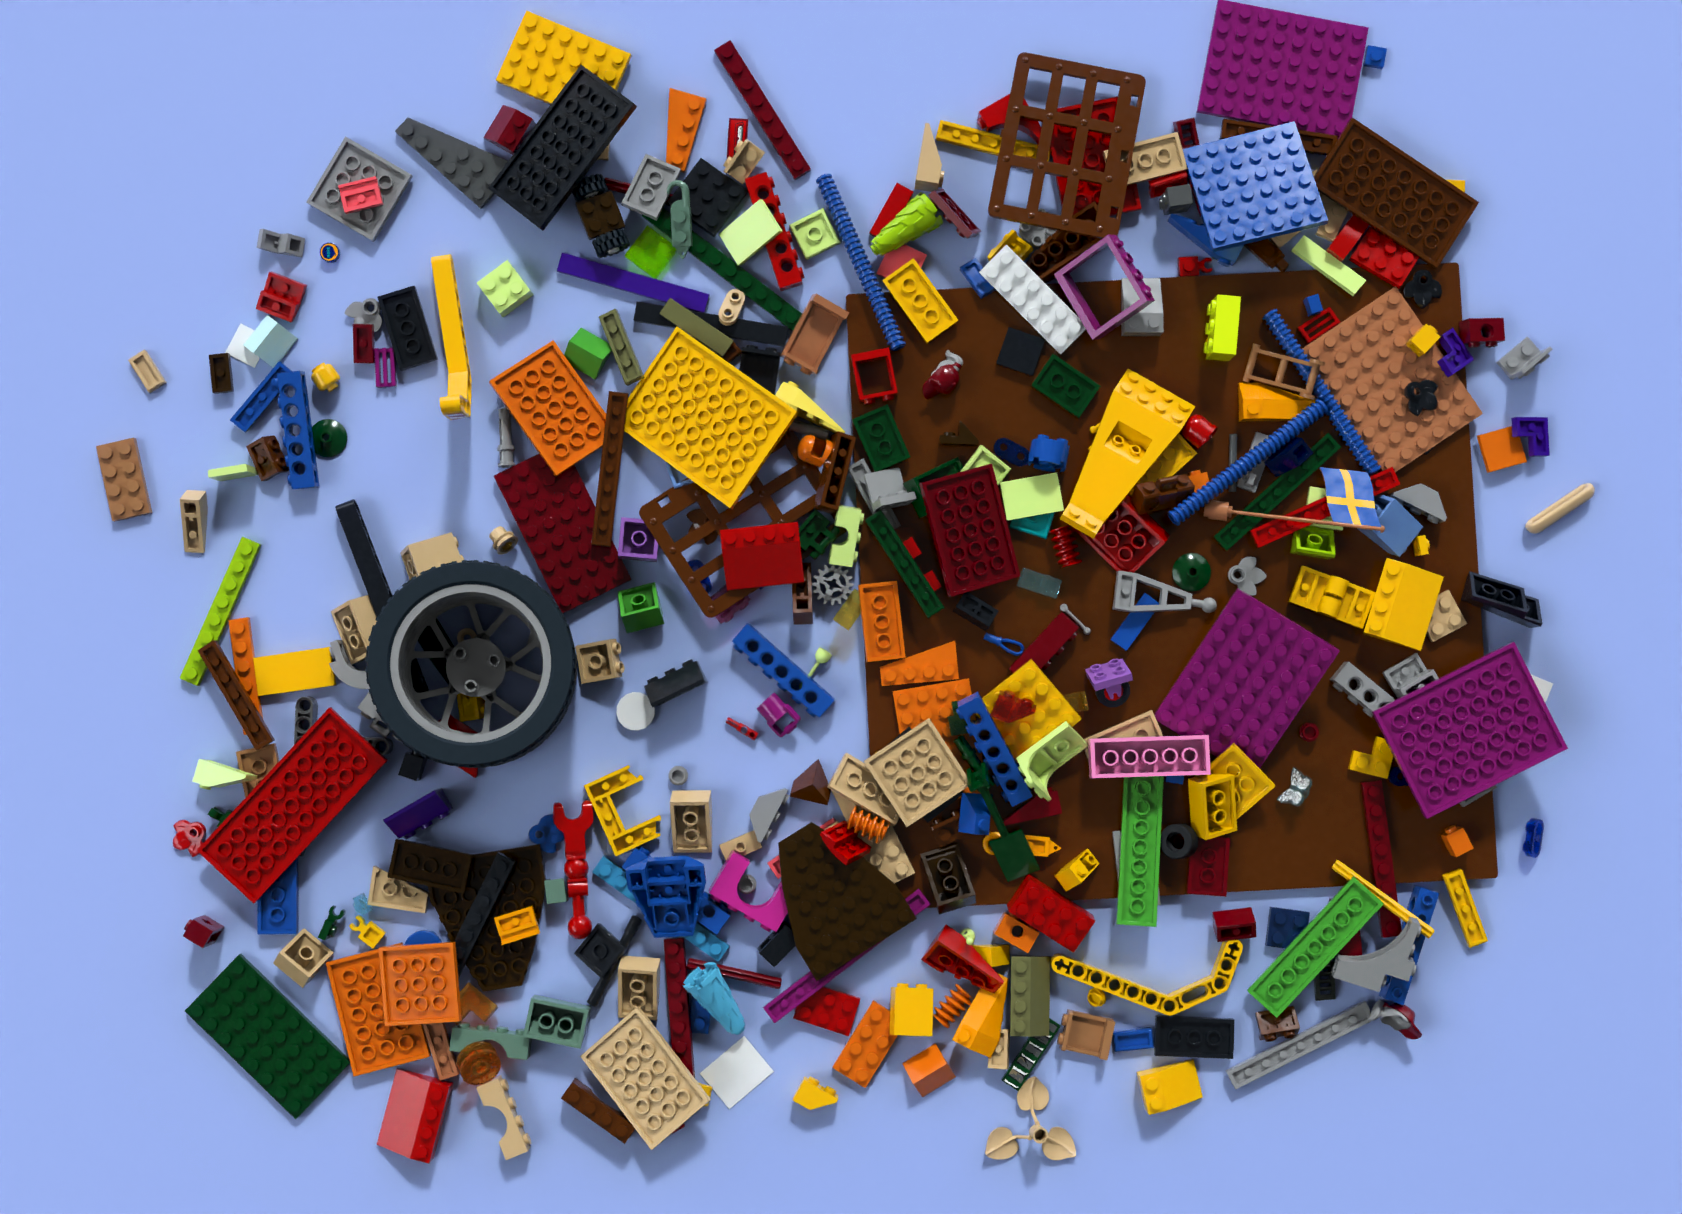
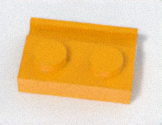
M533 906L494 917L502 945L541 933Z

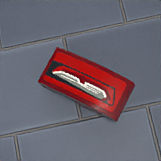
M729 118L727 158L729 156L733 158L736 153L734 148L740 140L744 142L745 139H748L749 119Z

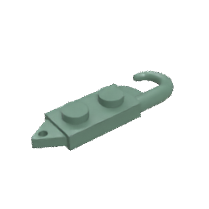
M675 180L668 185L667 194H670L674 186H679L682 189V200L675 201L670 208L672 247H675L680 257L684 259L690 246H693L690 193L685 182Z

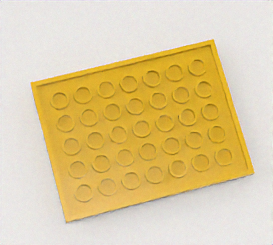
M676 327L645 372V378L638 382L628 397L624 431L719 501L733 509L799 412L685 331Z

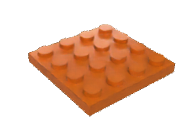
M456 942L379 947L385 1026L459 1022L462 1020Z

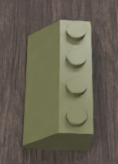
M1011 955L1010 1036H1049L1050 956Z

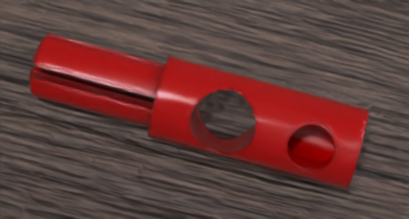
M730 717L726 720V723L734 727L738 732L754 741L759 733L746 725L738 723ZM742 727H747V733L741 731Z

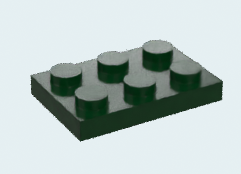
M1052 354L1031 385L1032 388L1076 418L1081 416L1101 387L1055 354Z
M888 404L852 419L874 472L884 470L911 458Z

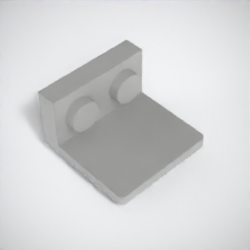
M1526 337L1496 363L1511 380L1516 377L1520 379L1530 374L1535 369L1534 366L1550 357L1548 353L1553 349L1548 347L1540 351L1529 337Z
M900 468L864 475L873 512L909 505L916 499L915 492L907 493L903 485L904 482Z

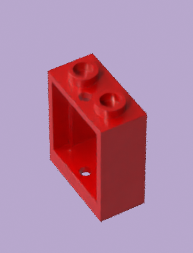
M889 347L851 355L859 403L864 402V405L875 403L877 399L883 398V401L893 400L894 396H897L898 391ZM885 359L891 390L863 396L857 364Z

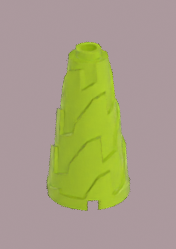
M922 192L912 198L907 203V206L896 214V217L883 227L881 232L871 241L872 245L870 248L876 256L878 254L883 256L893 249L897 250L909 241H914L923 234L930 233L941 226L943 219L941 215L936 218L935 215L938 210L931 200Z

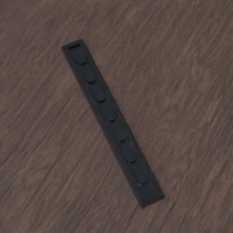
M643 302L636 303L635 322L670 328L677 327L659 314L664 306ZM691 311L730 338L785 347L788 327L738 319L735 324L725 326L720 323L718 315Z

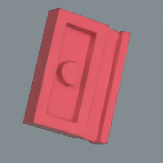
M376 176L338 185L346 214L384 205Z

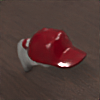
M946 350L947 360L939 363L937 369L932 372L931 377L923 385L922 392L927 400L940 393L948 395L955 390L959 383L958 371L963 365V360L960 356Z
M1379 1000L1374 1004L1371 1015L1367 1018L1369 1021L1380 1018L1382 1023L1390 1025L1396 1031L1399 1030L1409 1039H1418L1422 1036V1033L1414 1024L1415 1012L1406 1005L1398 1003L1388 1004L1383 1000Z

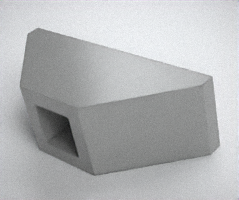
M1421 483L1390 493L1388 496L1396 499L1402 506L1409 507L1410 512L1416 515L1423 514L1427 516V520L1432 523H1442L1447 519L1439 493Z
M783 788L758 797L749 814L758 842L761 843L763 839H768L772 831L769 829L771 823H776L781 814L778 811L780 805L785 806L790 796L786 794L788 789Z

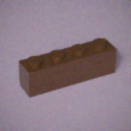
M839 431L831 435L830 441L833 443V448L824 462L813 509L829 514L838 511L856 437Z

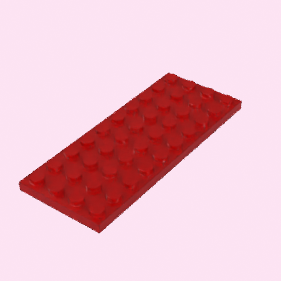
M330 707L196 851L254 904L388 760Z

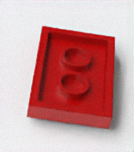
M1369 227L1349 261L1400 289L1419 256Z
M823 986L796 1007L793 1019L849 1036L860 998Z

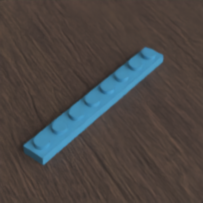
M603 856L592 872L636 903L635 897L628 889L625 870ZM696 922L693 936H682L717 962L720 961L730 946L698 922Z

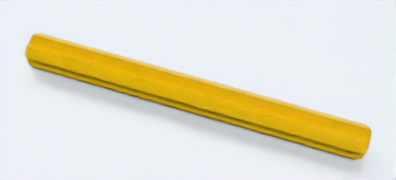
M1337 860L1333 864L1332 869L1348 881L1354 876L1384 903L1382 906L1406 923L1409 917L1417 918L1422 927V935L1427 938L1433 935L1434 929L1341 861Z

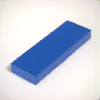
M1143 593L1135 605H1159V602L1148 594ZM1130 612L1110 640L1127 651L1154 612Z

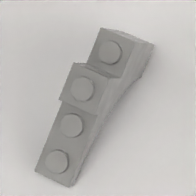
M1409 917L1402 932L1391 943L1380 950L1358 956L1337 954L1331 970L1333 978L1377 992L1386 984L1387 976L1385 974L1409 981L1410 976H1414L1416 972L1415 962L1409 955H1413L1415 950V944L1413 943L1415 938L1419 937L1422 927L1418 919Z

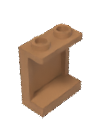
M1067 1009V1013L1063 1014L1061 1025L1064 1026L1063 1032L1059 1033L1057 1040L1062 1051L1069 1050L1108 1060L1115 1021L1111 1018Z

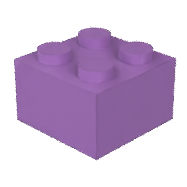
M621 517L618 559L657 562L658 542L654 539L642 519Z

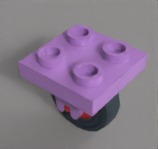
M1112 659L1108 663L1095 664L1085 669L1086 675L1100 703L1110 708L1118 707L1125 703L1130 695V685L1128 682L1132 681L1133 677L1123 659Z

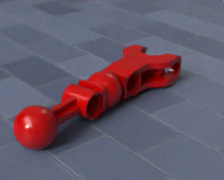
M585 800L582 803L581 814L575 819H568L565 816L561 803L555 802L553 804V822L564 833L565 859L567 860L564 865V872L568 877V898L572 897L573 917L568 922L567 929L571 937L575 939H584L592 931V923L585 916L584 896H588L586 875L589 870L588 863L585 860V832L592 825L594 819L590 800Z

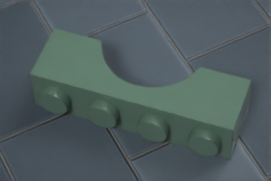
M458 1022V1025L455 1024L452 1027L449 1051L469 1053L476 1043L482 1040H493L502 1045L506 1051L507 1058L527 1060L530 1057L532 1039L523 1037L524 1029L509 1031L508 1027L498 1026L497 1029L489 1028V1025L478 1024L475 1027L470 1026V1023Z

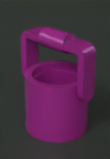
M775 692L757 708V711L767 720L768 726L779 737L790 734L801 720L789 704H785ZM788 712L795 721L790 722L782 731L775 723Z

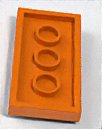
M897 581L858 585L866 662L906 658Z
M873 1000L832 1068L864 1088L867 1087L898 1036L890 1035L889 1009Z

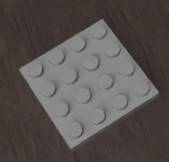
M345 137L308 198L307 203L374 242L413 176ZM376 176L384 205L346 214L338 185Z

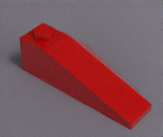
M945 925L937 934L921 959L937 971L942 973L948 971L955 974V978L961 979L963 977L968 979L972 985L995 993L1004 983V980L973 946L968 945L966 939L948 925Z

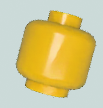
M323 362L312 370L311 380L320 391L328 390V392H331L338 387L337 382L340 380V375L331 364Z

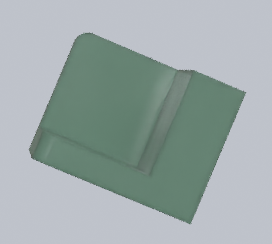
M563 878L546 879L544 881L547 904L567 902L569 900Z

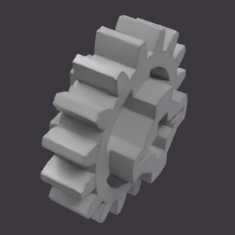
M833 564L831 568L824 565V571L818 569L820 575H814L813 578L817 582L812 583V586L817 587L813 593L820 594L817 599L824 598V604L831 601L832 606H834L835 601L841 604L842 598L848 600L846 594H852L849 587L854 586L853 583H849V580L853 577H847L848 570L841 571L842 566H839L837 569ZM834 572L833 576L829 578L823 577L826 573ZM841 575L846 581V586L840 583L839 578ZM836 580L838 587H834L833 590H830V585L824 582ZM820 583L826 587L825 595L820 589ZM839 591L842 593L838 597L831 598L835 592Z

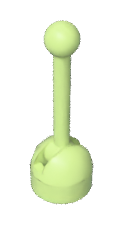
M819 647L815 654L817 662L808 676L811 677L820 663L828 662L832 654Z
M970 928L963 929L960 934L966 939L968 945H972L975 940L974 931Z

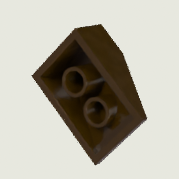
M958 843L921 854L939 914L976 903V895Z

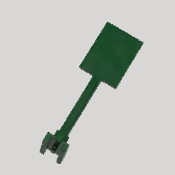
M985 762L981 763V770L972 773L970 768L967 769V784L970 792L978 790L981 793L1001 835L1000 838L990 841L989 844L1007 882L1040 870L1022 829L1008 833L988 790V768Z

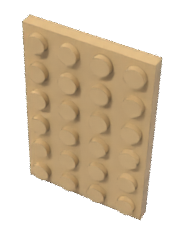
M636 1007L580 1056L651 1150L656 1148L711 1100L640 1007Z

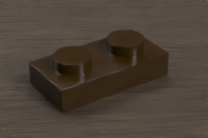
M230 354L209 355L212 392L214 394L234 392Z

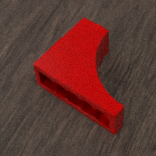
M1010 94L978 112L977 123L981 129L990 132L1004 128ZM1024 99L1023 105L1029 106L1026 100ZM1020 118L1018 130L1026 133L1039 144L1041 133L1039 122Z

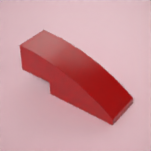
M1352 214L1325 251L1342 262L1369 225Z

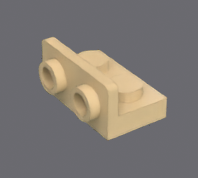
M745 139L744 142L740 140L734 148L736 153L733 158L729 156L723 164L726 167L723 172L728 173L741 184H744L745 178L749 177L765 154L762 149L748 139Z

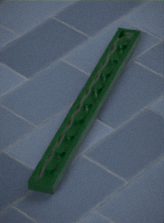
M663 208L657 221L642 215L644 219L672 239L671 213ZM692 230L693 246H690L688 252L733 287L742 291L745 296L793 332L802 313Z

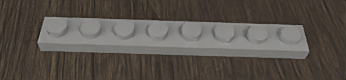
M1363 1001L1225 1071L1233 1087L1238 1089L1371 1022L1367 1019L1371 1015V1011L1367 1003Z

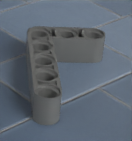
M301 697L296 702L294 745L317 721L318 703L313 697ZM306 700H308L311 705L310 709L307 711L303 707V703ZM305 719L308 720L310 723V726L307 730H305L302 726V723ZM364 737L382 755L389 754L393 750V742L389 738ZM381 741H384L387 745L384 752L379 749Z

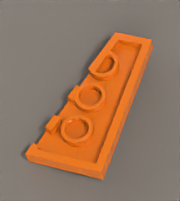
M669 88L666 163L680 168L681 172L685 173L707 100L700 96Z
M955 641L881 666V686L959 679Z

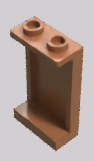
M813 294L780 354L784 358L783 361L791 366L796 364L801 367V372L809 376L811 373L817 374L819 371L817 369L842 321L846 320L849 312L822 296Z

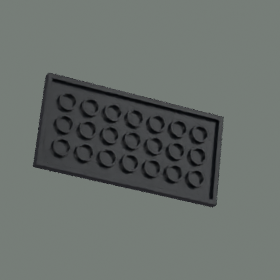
M580 65L488 188L543 231L637 106L591 71Z

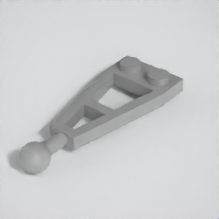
M1120 570L1116 573L1113 610L1131 613L1190 610L1191 606L1202 608L1206 613H1212L1217 608V603L1213 598H1205L1204 600L1192 599L1191 593L1138 573ZM1140 582L1159 589V605L1134 606L1136 583ZM1168 593L1184 598V604L1167 605Z

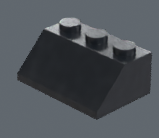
M692 659L682 663V668L676 670L674 667L664 672L665 676L660 679L656 676L647 680L648 684L644 688L651 706L657 707L708 682L699 662H693Z

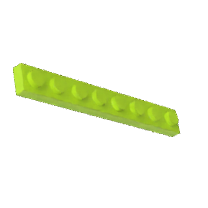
M245 537L241 538L180 679L200 686L207 666L197 650L214 640H217L219 643L261 544Z

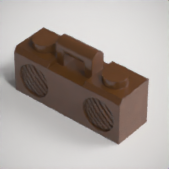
M1187 474L1159 478L1156 482L1149 481L1136 484L1130 502L1139 514L1176 507L1179 503L1182 504L1183 500H1187L1188 496H1192L1195 485Z

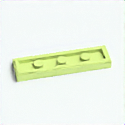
M1305 235L1291 251L1352 296L1366 282L1363 277Z

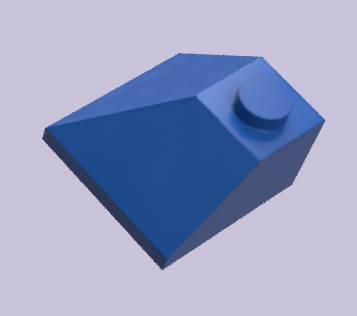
M962 793L958 832L989 835L991 814L982 795L979 793Z

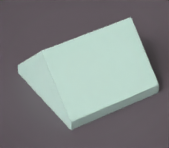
M267 315L243 345L274 368L298 338Z

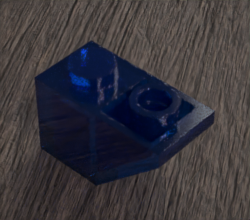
M1295 437L1290 439L1289 443L1285 442V446H1281L1279 450L1264 462L1275 477L1300 466L1313 454V451L1302 438Z

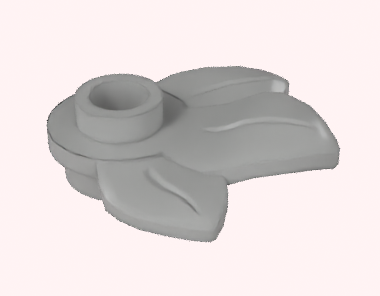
M373 298L366 299L363 303L353 302L345 310L347 316L354 318V324H374V332H377L382 325V318L379 314L381 307L379 302ZM370 305H374V310L372 312H369L368 307Z
M1245 557L1238 565L1229 569L1228 579L1231 583L1236 584L1240 590L1252 596L1257 593L1255 584L1262 582L1267 575L1261 569L1255 567V557ZM1236 571L1240 573V578L1238 579L1234 577Z

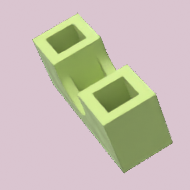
M839 505L838 511L835 514L834 524L835 526L846 528L848 536L842 543H831L828 558L829 564L852 567L853 563L857 562L858 551H855L856 544L860 543L861 532H858V529L864 520V513H861L862 510L860 508Z

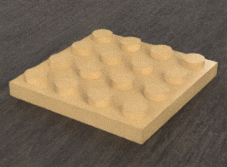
M929 718L864 760V763L906 827L968 787L966 773Z

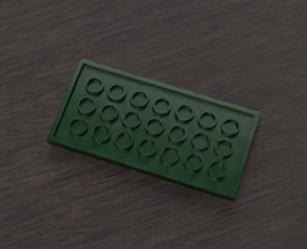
M239 954L185 1010L207 1034L295 1119L350 1064L349 1058L242 954Z

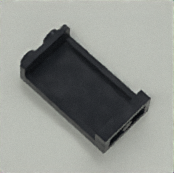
M754 345L742 347L739 370L775 395L781 357L780 352H777L775 348L760 350L758 346Z

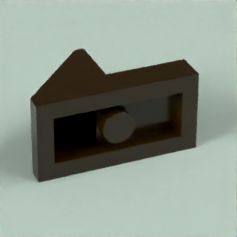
M960 421L958 436H955L953 432H944L939 437V445L977 447L979 440Z

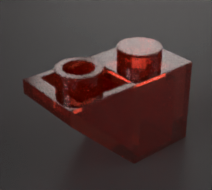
M1000 690L990 716L1006 723H1011L1034 714L1036 705L1028 698L1020 699L1015 697L1016 694L1011 691Z

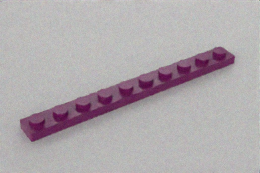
M919 888L905 898L915 916L930 905ZM879 943L816 981L812 972L809 971L763 1007L772 1021L776 1023Z

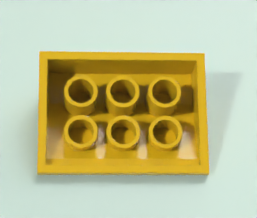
M1386 558L1363 634L1421 651L1444 577L1407 563Z

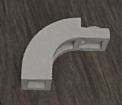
M342 640L330 642V654L333 659H336V661L329 663L334 674L349 686L359 689H370L366 681V672L351 665Z

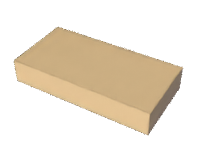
M146 350L141 351L128 360L149 393L167 383Z

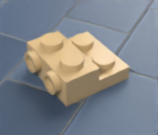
M616 639L575 646L581 684L622 677L625 668L623 662L619 659L621 645Z

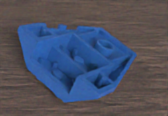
M689 856L646 858L626 868L628 889L635 897L636 904L644 914V919L654 938L693 936L706 885L704 864Z

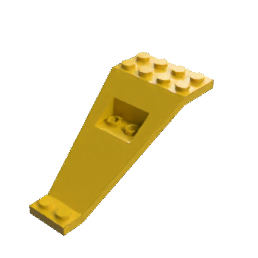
M1127 369L1110 396L1069 504L1060 520L1094 539L1102 525L1178 436L1195 406L1138 373Z

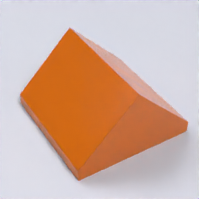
M936 1043L902 1063L913 1085L922 1097L956 1077Z

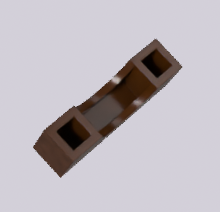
M576 1078L561 1097L565 1102L624 1144L635 1130L622 1111L615 1110L605 1104L588 1086Z

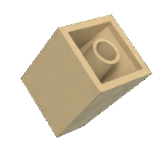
M452 532L407 545L400 552L409 580L414 576H420L421 572L427 571L434 566L437 568L441 567L440 564H447L453 561L459 563L464 560L458 551V540L456 537H453Z

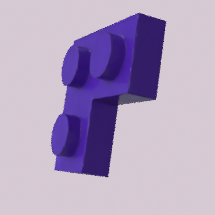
M1453 328L1442 334L1438 339L1447 355L1438 360L1437 363L1447 377H1450L1474 360Z
M1548 417L1511 418L1512 437H1528L1529 457L1550 456Z

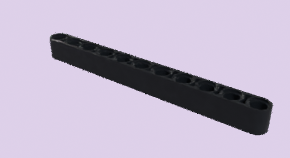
M355 499L335 506L372 606L376 616H378L382 607L388 604L387 600L393 595ZM415 658L411 661L413 688L417 693L429 691L418 660Z

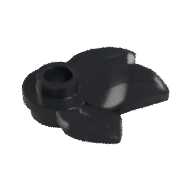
M1418 270L1414 274L1413 280L1406 283L1403 290L1404 298L1414 297L1415 303L1421 309L1430 303L1432 297L1440 298L1442 295L1440 283L1432 279L1431 273L1427 270ZM1422 276L1426 277L1424 283H1421L1420 281Z
M1423 380L1420 383L1411 382L1405 387L1404 394L1409 400L1408 408L1415 416H1419L1422 409L1435 410L1437 408V398L1433 394L1438 388L1435 382Z

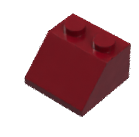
M503 105L483 138L513 155L536 123L531 117L519 110Z

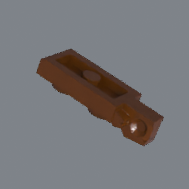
M1268 239L1244 244V247L1268 268L1273 269L1276 267L1282 273L1288 269L1289 264L1283 259L1285 255Z

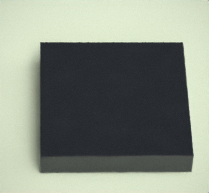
M1008 327L996 364L1032 377L1045 339Z
M598 923L574 954L601 979H604L628 948L602 924Z

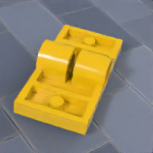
M1301 566L1288 602L1363 629L1376 592L1349 583V581L1343 578L1330 576L1309 567Z

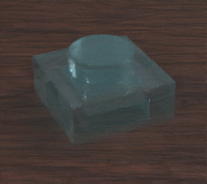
M364 893L353 898V906L357 913L365 915L373 910L371 905H367L368 900Z

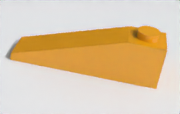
M998 972L996 973L1004 980L1002 986L995 993L982 988L979 989L952 1039L964 1047L989 1058L992 1057L1000 1041L1004 1003L1006 1001L1009 978Z

